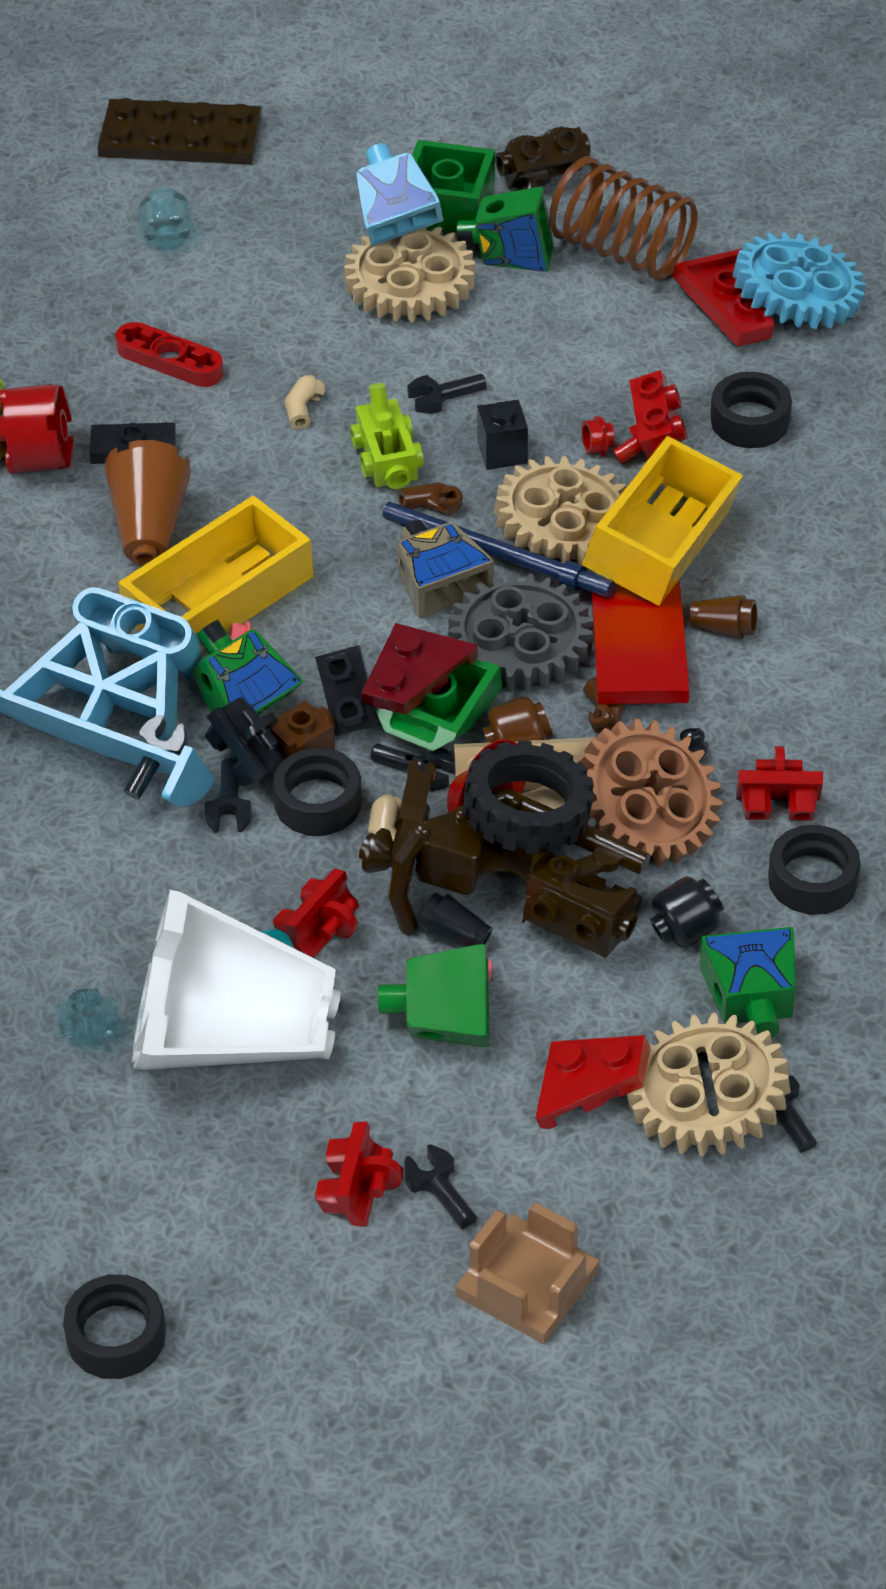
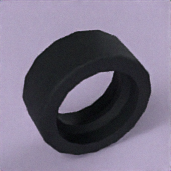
M755 371L738 372L725 377L715 386L711 397L710 420L713 431L720 439L729 444L748 449L762 448L778 442L786 435L790 425L792 407L790 391L781 380L765 373ZM742 402H755L771 408L773 412L760 417H747L736 414L729 410V407Z
M308 748L295 752L284 759L276 769L273 779L274 808L280 821L292 831L307 836H326L342 831L353 823L361 810L362 800L361 774L355 762L345 754L329 748ZM313 779L329 780L338 783L345 789L344 793L336 799L322 804L306 803L297 800L290 794L292 789L299 784Z
M801 825L790 829L775 841L770 852L768 869L770 890L780 903L800 913L808 915L828 914L842 909L853 899L858 887L861 865L859 851L849 837L834 828L823 825ZM817 855L828 858L839 865L842 874L838 878L825 883H810L800 880L789 873L786 865L791 860L801 856Z
M108 1274L89 1280L73 1293L65 1306L63 1326L71 1358L84 1372L99 1378L123 1379L141 1373L156 1361L165 1345L166 1325L164 1310L159 1296L145 1281L130 1275ZM110 1306H128L136 1309L144 1315L146 1327L141 1335L133 1341L120 1346H101L89 1341L84 1334V1324L98 1310Z

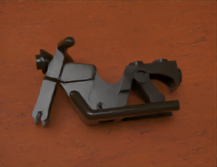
M418 759L408 764L407 781L400 806L394 841L391 832L386 828H381L375 834H368L359 850V858L362 860L364 872L375 873L392 868L388 898L398 927L404 935H412L418 928L417 920L408 897L409 884L412 880L414 867L415 876L419 881L464 895L472 894L475 891L478 876L488 872L508 871L517 874L526 883V900L522 923L527 920L604 958H607L621 941H627L632 935L638 919L635 914L640 908L642 897L636 894L637 889L633 887L625 889L615 884L610 888L606 886L607 880L596 874L617 870L619 866H622L640 875L649 865L650 861L649 853L589 825L584 834H578V840L573 844L593 854L574 860L568 856L553 855L554 852H548L547 849L539 850V854L525 853V849L516 848L515 852L502 848L503 844L497 841L492 844L483 838V833L480 830L475 832L469 824L470 816L465 817L464 805L459 806L453 812L428 819L430 806L427 803L431 782L435 778L436 768L429 761L425 771H419ZM499 788L491 791L503 804L516 810L533 813L554 810L512 789Z

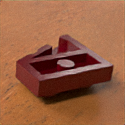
M395 623L361 692L363 704L403 715L408 714L422 703L423 698L427 694L436 692L448 683V674L464 662L470 666L476 661L478 657L477 644Z

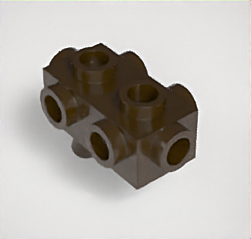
M556 127L538 137L529 135L518 136L508 142L504 151L496 153V168L498 173L505 177L508 188L523 185L524 190L543 186L550 183L551 178L564 175L566 170L576 160L590 156V141L586 133L581 131L580 127Z

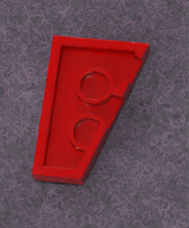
M742 248L676 263L672 278L737 347L772 338L775 325L771 316H764L766 308H752L751 305L754 298H742L743 289L735 287L737 278L733 277L734 266L739 250H743Z

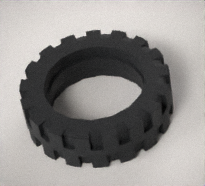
M518 741V745H510L509 742L497 744V748L493 751L490 748L482 751L479 760L474 759L471 762L466 778L463 811L465 817L470 816L469 824L475 832L480 830L483 833V838L492 844L497 841L503 844L502 848L515 852L516 848L525 849V853L539 854L541 849L554 852L560 850L561 845L564 843L568 846L578 840V834H584L586 831L594 796L592 777H587V768L581 762L575 763L573 761V755L564 750L561 753L555 751L552 745L541 743V746L532 745V741ZM526 781L539 783L559 794L565 800V804L546 812L520 811L503 804L491 791L508 782Z

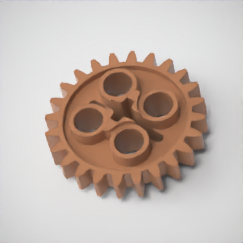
M639 718L634 719L628 727L622 721H619L611 731L607 728L603 729L584 749L585 754L577 762H581L587 768V777H592L594 796L590 819L594 818L597 822L594 828L649 853L650 857L653 856L657 866H662L669 858L676 864L686 854L693 855L702 846L701 843L704 844L712 836L711 830L720 821L715 812L723 805V801L713 797L721 788V783L708 781L707 778L715 770V767L711 765L701 766L699 760L705 752L704 750H698L691 753L688 750L691 742L689 736L678 742L675 740V727L671 726L665 734L659 732V725L656 720H653L644 730ZM618 768L622 769L626 775L621 773ZM670 809L674 810L678 816L674 815ZM627 810L630 811V812H632V813L635 815L636 819H635L634 817H632V816L627 812Z

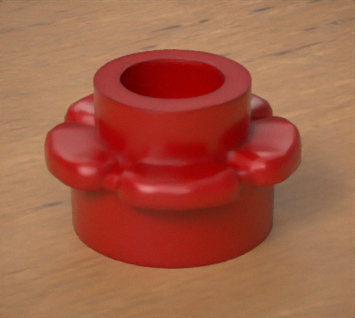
M598 415L593 420L583 421L581 436L587 454L600 453L604 457L608 448H612L615 443V434L611 422H605L604 418Z

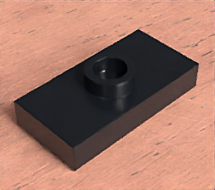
M175 422L91 425L90 463L105 464V459L111 450L116 447L117 453L129 449V442L136 440H156L176 447Z

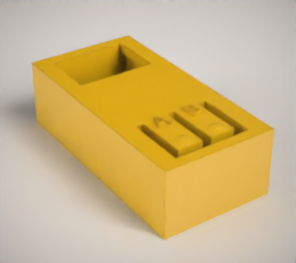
M667 436L596 525L582 565L660 606L730 511L744 475ZM660 486H666L653 504H649V500ZM683 496L687 497L688 500L675 517L672 516L671 513L681 502Z
M253 495L118 582L119 593L121 596L163 611L165 610L160 606L173 599L188 611L181 617L187 620L195 634L217 619L228 633L232 622L244 623L314 577L311 539ZM139 624L135 628L142 631L145 624Z

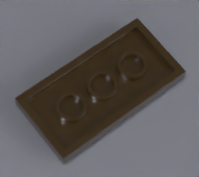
M130 98L109 99L97 146L98 157L252 165L262 120V106L209 104L207 102H171L168 100L147 101Z

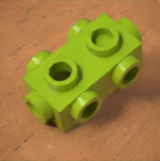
M375 383L369 386L371 403L355 406L356 424L350 425L351 441L354 450L363 449L364 451L360 453V465L364 478L373 477L376 487L388 486L391 489L398 490L406 487L411 481L418 480V468L424 467L423 453L420 443L412 442L413 427L409 414L402 415L397 399L387 400L386 385L384 383Z

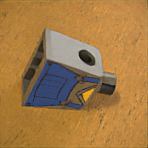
M414 520L403 528V539L397 543L398 572L419 618L454 606V603H462L465 591L476 595V584L479 582L488 588L493 587L494 561L455 523L448 522L428 529L423 521Z

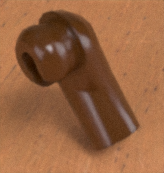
M440 482L403 488L398 491L399 505L409 509L426 507L445 515L457 512L462 506L463 495L460 489Z
M594 677L583 688L584 694L596 706L594 713L589 711L588 720L593 730L601 733L605 728L611 731L617 722L621 720L625 706L624 704H598L596 677Z

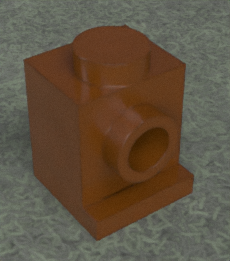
M306 700L278 716L279 722L270 730L279 741L278 745L287 757L308 748H329L335 750L334 730L336 724L333 716L325 707L320 706L314 709Z

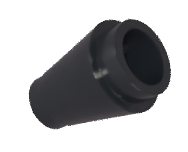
M436 892L433 893L427 901L418 921V927L426 930V936L461 947L486 944L493 930L492 926L486 924L485 921L449 893L445 896Z

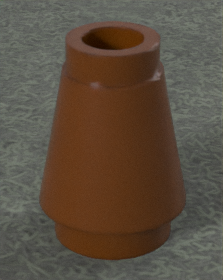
M745 595L693 601L691 604L690 625L693 628H700L743 639L744 635H754L756 631L758 608L755 599H747Z

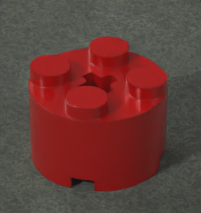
M45 384L1 389L0 403L4 416H0V442H6L7 444L5 458L8 473H27L71 467L74 436H68L67 423L72 422V415L64 387L62 385L59 386V384Z

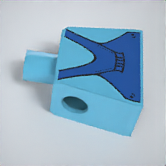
M384 143L373 145L366 151L369 166L359 169L356 175L365 226L371 247L444 221L439 199L410 153H403L392 157L388 145Z

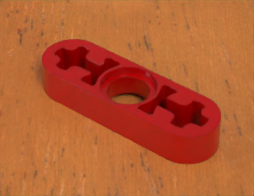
M140 322L126 323L120 326L115 333L117 352L124 359L200 387L215 385L223 378L222 356L214 349ZM165 352H176L179 354L174 358L160 357Z

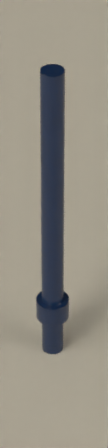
M387 502L383 509L384 518L403 525H407L414 520H421L428 529L448 523L393 502ZM458 526L489 556L557 579L559 585L565 584L567 588L574 591H579L582 588L610 598L614 593V581L587 572V568L572 561L562 563Z

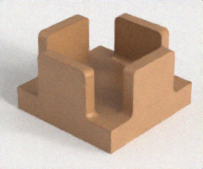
M534 1203L528 1210V1222L512 1213L507 1219L505 1213L496 1210L470 1243V1266L455 1286V1296L536 1341L545 1344L599 1271L600 1260L578 1248V1226L576 1223L538 1203Z

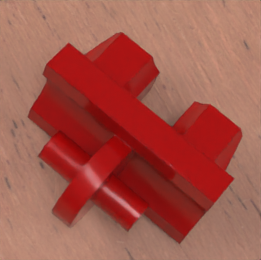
M774 746L773 759H756L755 770H738L736 799H741L745 820H768L771 815V800H788L789 820L813 821L817 800H820L822 793L823 771H803L802 760L785 759L784 746Z
M334 868L324 880L310 878L301 889L300 898L302 904L295 911L283 908L273 919L275 929L281 930L289 936L294 949L312 958L321 951L334 935L341 938H349L358 929V922L354 913L360 906L347 887L346 881L348 877L344 870Z
M367 1121L353 1122L350 1137L329 1139L326 1150L327 1164L333 1173H340L339 1178L318 1180L315 1192V1199L324 1213H344L351 1225L359 1227L367 1226L374 1197L381 1198L385 1190L399 1187L404 1175L403 1167L393 1160V1151L383 1148L371 1139L369 1135L371 1127Z

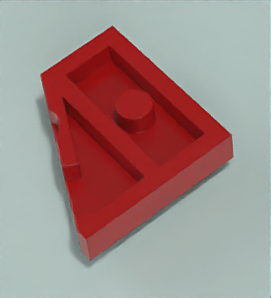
M636 1035L552 1041L535 1117L540 1128L551 1129L556 1127L555 1117L579 1106H582L584 1112L587 1113L604 1105L606 1101L613 1097H622L644 1087L651 1048L646 1036Z

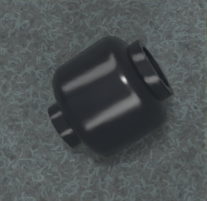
M686 876L654 896L652 907L655 916L649 919L664 943L673 939L679 946L687 948L700 941L701 936L710 934L720 926L719 913L724 910V907L713 888L705 879L702 878L696 881L694 878Z

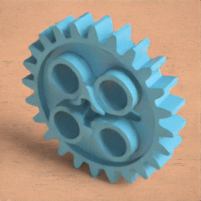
M782 232L780 239L771 233H767L765 240L755 236L753 243L746 242L743 250H739L733 272V277L737 278L735 287L743 289L741 297L746 299L754 298L751 305L752 308H766L764 315L766 317L773 314L780 315V323H785L788 319H792L798 328L802 326L803 322H808L813 329H817L819 322H822L828 328H832L834 321L842 325L845 324L846 318H854L856 310H859L866 283L861 281L863 273L855 271L856 262H844L845 252L834 254L832 252V244L821 247L818 245V238H813L810 242H807L800 233H798L796 239H791L786 232Z

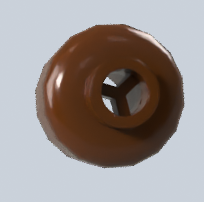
M526 696L491 708L488 713L490 726L482 729L487 743L507 739L513 742L547 740V738L553 736L541 702L534 704Z

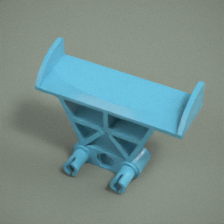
M92 587L83 590L74 599L72 606L73 615L79 624L5 691L0 690V713L69 743L138 766L143 756L152 758L160 763L157 769L158 772L170 774L162 792V797L178 807L194 804L202 799L216 779L193 748L184 746L179 756L106 729L105 726L111 716L114 705H118L121 708L151 719L162 714L166 721V727L159 740L167 741L170 739L177 727L178 670H180L185 679L189 677L190 681H195L193 669L205 658L202 656V643L187 620L180 616L101 588ZM143 623L145 624V627L142 629V631H140L137 634L130 635L132 629L135 626ZM100 643H102L107 651L111 649L112 653L124 651L144 659L109 677ZM86 656L92 676L73 669ZM55 684L90 696L80 719L35 702ZM157 684L156 699L140 694Z

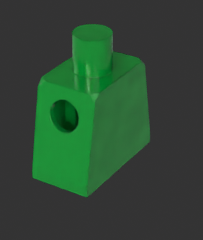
M485 944L409 958L406 961V984L378 985L379 1014L407 1013V1028L412 1038L490 1047L489 958Z

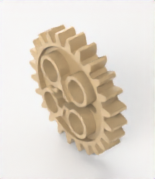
M427 227L372 247L369 237L363 235L361 237V245L353 244L351 246L352 254L346 255L344 280L347 293L353 294V302L355 304L363 302L365 312L377 308L378 318H382L387 313H392L393 321L397 322L402 315H407L410 323H413L416 315L422 314L429 321L431 320V312L436 311L438 314L445 316L446 306L458 309L459 299L467 300L469 298V290L474 289L475 261H473L472 250H466L465 241L455 242V233L442 236V227H437L432 232L427 231Z
M545 456L544 464L541 466L530 459L527 470L518 465L515 466L514 474H506L503 485L498 486L494 515H497L496 526L504 528V539L516 538L514 545L516 547H528L533 553L543 554L545 557L553 560L554 558H559L562 563L570 561V559H576L577 563L582 565L596 525L619 498L626 485H613L615 477L613 473L604 476L599 475L600 465L593 466L590 470L584 468L585 463L583 459L577 461L575 465H569L567 457L562 456L560 464H554L549 456Z
M712 1013L708 1024H701L698 1017L692 1015L690 1027L683 1028L680 1023L673 1021V1033L668 1036L658 1030L654 1032L657 1045L649 1044L651 1048L644 1087L627 1094L636 1124H643L645 1135L648 1138L658 1134L660 1146L663 1148L676 1140L679 1154H684L692 1144L697 1145L699 1156L705 1155L709 1145H716L717 1150L722 1155L726 1152V1142L732 1140L741 1149L745 1148L744 1135L747 1133L754 1137L762 1138L761 1122L768 1125L777 1124L775 1110H785L787 1107L785 1095L791 1091L788 1078L790 1075L787 1059L783 1058L780 1043L772 1044L771 1035L768 1030L757 1034L754 1021H750L742 1028H739L736 1015H732L725 1024H719L717 1014ZM700 1052H705L708 1057L719 1114L716 1116L709 1114L697 1057Z

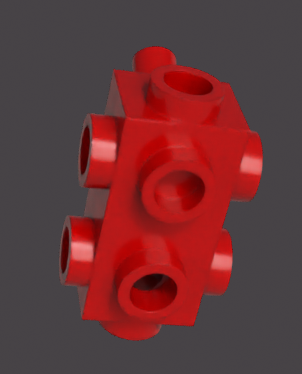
M661 370L629 380L636 424L629 427L632 438L612 450L621 465L641 451L646 454L649 460L667 436L680 443L688 439L683 418L676 411L682 408L678 389L675 384L668 386L667 378Z

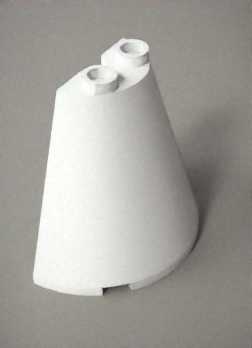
M170 890L155 938L157 944L153 952L152 962L148 966L133 1044V1068L152 1070L319 1058L329 1060L334 1045L335 1031L328 1030L329 1022H326L327 1018H335L341 993L340 990L333 989L336 969L179 891Z

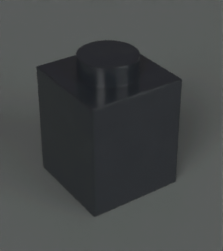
M519 399L477 406V442L486 470L528 464V426Z

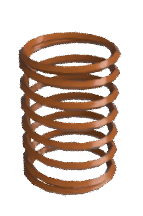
M589 156L576 160L566 170L555 190L549 211V224L554 237L560 240L565 238L566 242L570 244L580 240L582 249L586 251L597 247L599 256L605 258L613 254L615 262L620 265L630 260L632 270L638 272L646 267L649 277L658 281L671 276L675 264L683 262L693 242L698 218L694 199L688 196L682 198V195L676 191L666 193L665 188L659 184L650 186L647 180L641 177L633 179L632 175L624 170L616 172L615 167L609 164L600 166L598 160ZM589 165L592 171L576 187L564 215L563 232H561L556 227V213L563 190L577 170L582 166ZM604 171L611 174L606 180H604ZM620 178H622V179L628 181V182H627L626 184H624L621 188H620ZM592 179L589 195L583 210L575 223L570 227L575 205L582 191ZM614 182V194L601 217L596 239L592 243H588L586 241V234L597 218L603 192ZM636 185L644 188L639 194H637ZM630 189V202L618 223L613 245L608 250H605L602 246L603 240L613 225L621 197ZM652 192H656L661 195L654 202ZM646 196V212L643 214L634 232L630 251L626 256L622 257L619 255L620 246L630 230L637 205ZM672 198L676 202L670 207L669 199ZM663 203L662 219L651 238L647 256L641 264L636 263V253L646 238L653 213ZM686 204L691 209L690 225L682 249L676 257L685 233L687 222ZM680 209V220L674 244L665 262L656 270V255L662 246L668 229V223L673 214ZM580 227V232L574 237L571 236Z

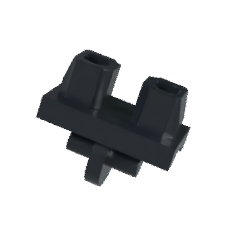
M357 645L316 656L315 659L328 710L336 724L335 736L338 737L380 726L381 723L374 706L363 704L361 692L369 677L361 646Z
M241 696L224 707L214 709L207 716L211 725L205 733V738L213 749L220 752L230 748L238 759L232 766V774L241 786L245 787L253 782L257 783L273 775L280 763L287 758L278 745L279 741L270 731L279 722V719L273 712L261 718L252 706L249 707Z

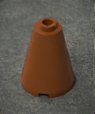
M156 440L129 442V449L117 453L116 447L110 451L105 459V476L124 554L134 563L144 566L169 549L191 477L190 459L187 455L184 460L178 455L177 447Z

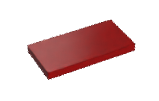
M680 579L660 606L615 583V590L610 598L591 592L597 703H689L690 690Z

